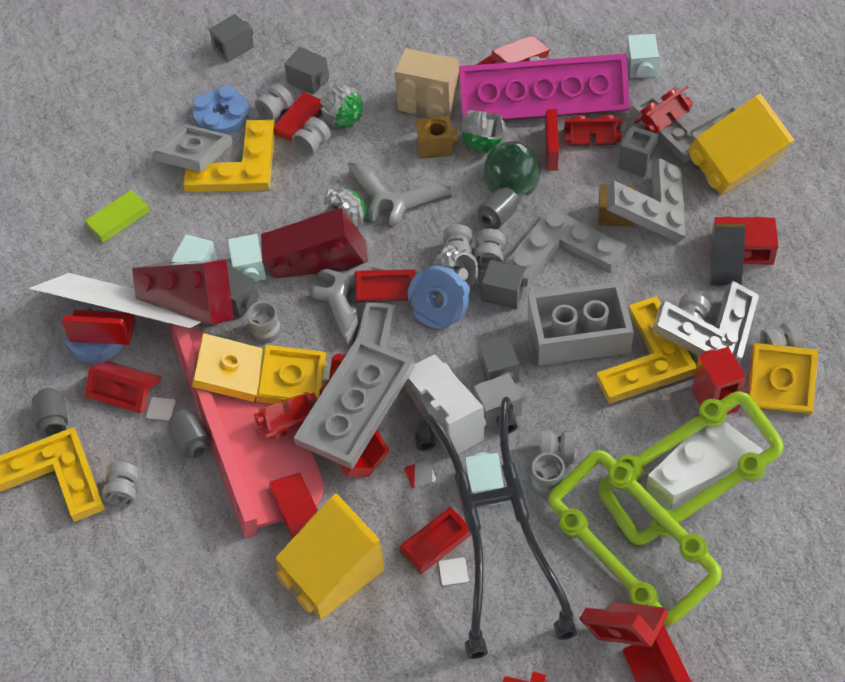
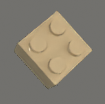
M405 48L395 69L398 111L427 117L450 116L451 121L460 99L459 59Z

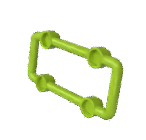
M737 391L729 394L722 400L708 399L704 401L699 408L698 416L637 456L625 454L617 462L630 464L637 474L638 481L643 475V467L705 426L710 428L722 426L727 420V412L737 405H741L770 447L760 454L754 452L743 454L738 460L737 469L673 511L665 509L680 524L681 521L742 481L756 482L762 479L766 473V466L782 454L784 443L753 398L745 392ZM608 475L600 481L598 485L599 496L631 543L645 545L658 536L663 538L672 537L654 517L651 519V525L639 532L611 491L613 486L608 479Z
M593 451L552 489L548 497L549 506L560 518L559 525L561 530L569 537L579 538L629 591L631 604L663 607L658 602L657 590L647 582H639L588 529L586 516L578 509H569L561 501L569 491L600 463L608 471V479L612 486L619 491H628L680 544L679 550L683 558L689 563H699L708 572L670 611H667L668 616L664 625H674L718 585L722 577L721 567L709 554V547L705 539L699 534H689L637 482V474L630 464L617 462L606 451Z

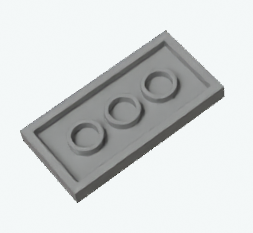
M357 337L294 436L295 444L353 469L415 367L414 360Z

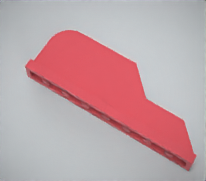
M170 323L174 347L203 427L211 439L210 446L244 539L256 536L257 528L283 521L269 490L270 481L300 472L317 507L323 497L324 481L312 451L300 447L294 442V436L299 428L294 427L286 430L287 434L277 439L265 438L255 431L262 428V425L258 426L256 424L254 414L259 413L260 408L272 404L256 402V398L254 402L192 387L203 333H208L194 327L188 328ZM283 405L284 412L289 411L288 406Z

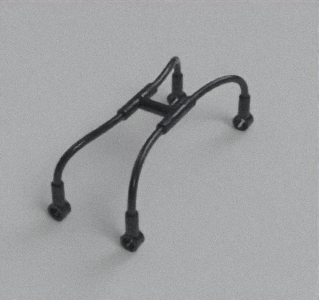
M509 397L502 399L500 415L496 419L503 460L502 470L507 487L473 494L468 474L464 472L451 439L442 425L431 414L424 413L421 415L417 423L418 432L414 436L418 450L427 451L434 448L436 442L433 431H431V425L443 442L456 472L454 478L468 531L472 535L475 561L474 598L469 640L464 643L469 659H479L488 654L486 642L480 630L484 583L483 548L480 535L482 527L476 508L511 500L516 521L520 522L527 543L556 594L562 609L559 613V620L553 624L557 639L566 640L577 635L573 620L574 615L567 596L544 557L528 521L530 518L515 463L511 461L508 434L518 428L515 415L513 414V404Z

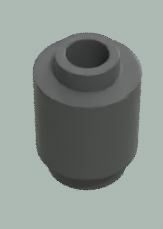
M509 188L496 190L479 206L478 216L480 222L487 228L499 229L517 211V206L519 205L517 194Z
M53 388L40 390L32 398L36 428L40 430L41 435L49 437L66 430L68 417L63 393Z
M189 410L175 413L168 421L169 433L182 456L186 458H199L203 456L211 444V439L199 418Z

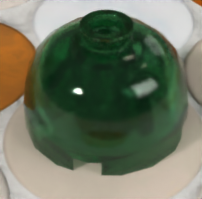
M509 141L495 146L490 151L485 160L483 175L484 181L488 184V189L492 193L498 189L509 188L517 195L526 192L527 196L538 187L541 169L538 156L528 145L522 142Z

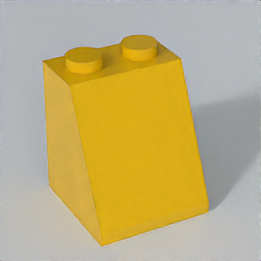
M760 93L697 136L687 150L693 163L699 166L706 175L708 184L713 189H716L721 196L773 166L795 140Z
M337 493L321 507L275 558L279 570L276 576L287 590L292 587L299 595L297 600L308 614L313 611L320 620L385 570L380 539Z

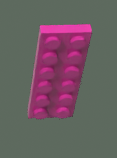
M626 54L459 66L462 118L469 110L485 111L487 114H501L502 120L546 117L547 109H557V116L630 110Z

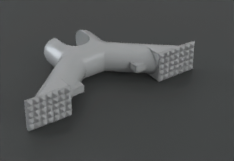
M352 160L348 162L350 174L355 176L372 200L367 216L373 222L382 210H391L389 225L394 226L400 222L404 211L444 196L452 198L451 184L430 179L426 180L425 185L421 187L414 185L412 190L400 194L386 191L381 184L382 177L374 175L372 165Z
M387 249L385 254L344 273L329 269L320 270L318 278L325 283L332 284V286L328 288L315 285L310 287V295L313 299L329 303L346 348L350 347L351 341L359 328L358 318L355 315L356 309L349 306L346 298L350 289L355 287L354 271L388 270L392 262L390 249Z

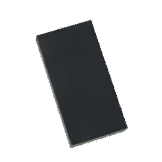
M713 224L710 269L711 285H729L732 281L742 285L745 224Z

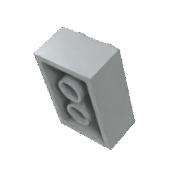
M621 281L528 294V319L538 366L631 353L634 331Z

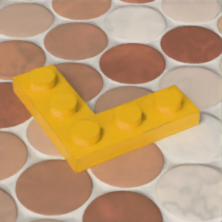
M274 119L246 120L242 162L211 163L202 172L185 168L183 183L185 192L270 190L275 137L273 129L275 126Z
M657 296L628 306L629 316L648 348L650 355L597 372L596 380L608 404L695 375L696 364L688 350L651 331L658 308L661 305Z
M75 427L0 455V492L55 471L74 522L106 510Z

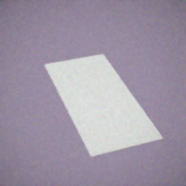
M71 273L29 288L188 328L201 323L199 320L136 299L134 288Z

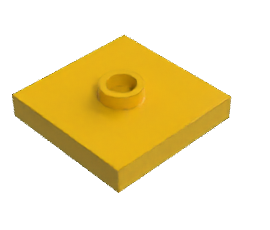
M203 333L192 387L254 402L257 395L264 349Z
M753 343L747 394L753 398L760 409L813 414L819 350Z
M265 345L256 402L269 404L282 402V405L287 406L286 399L304 392L309 394L315 393L318 399L320 397L319 389L323 386L327 352Z

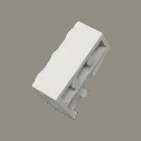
M435 354L416 363L404 384V389L420 413H429L438 420L451 439L458 454L484 441V427L486 426L484 406L452 373L450 367L443 363ZM430 425L431 429L433 430V432L435 433V435L437 436V438L439 439V441L441 442V444H442L443 447L445 448V446H444L443 442L441 441L440 437L438 436V434L436 433V431H435V430L432 428V426Z
M727 422L717 428L705 426L684 440L648 475L646 491L664 509L673 511L737 469L738 460L743 454L749 452L760 454L764 450Z

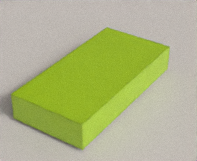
M130 190L87 218L85 223L104 243L149 213L150 210L148 205L134 191Z

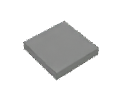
M185 124L153 151L154 160L202 172L232 145V138L228 134Z

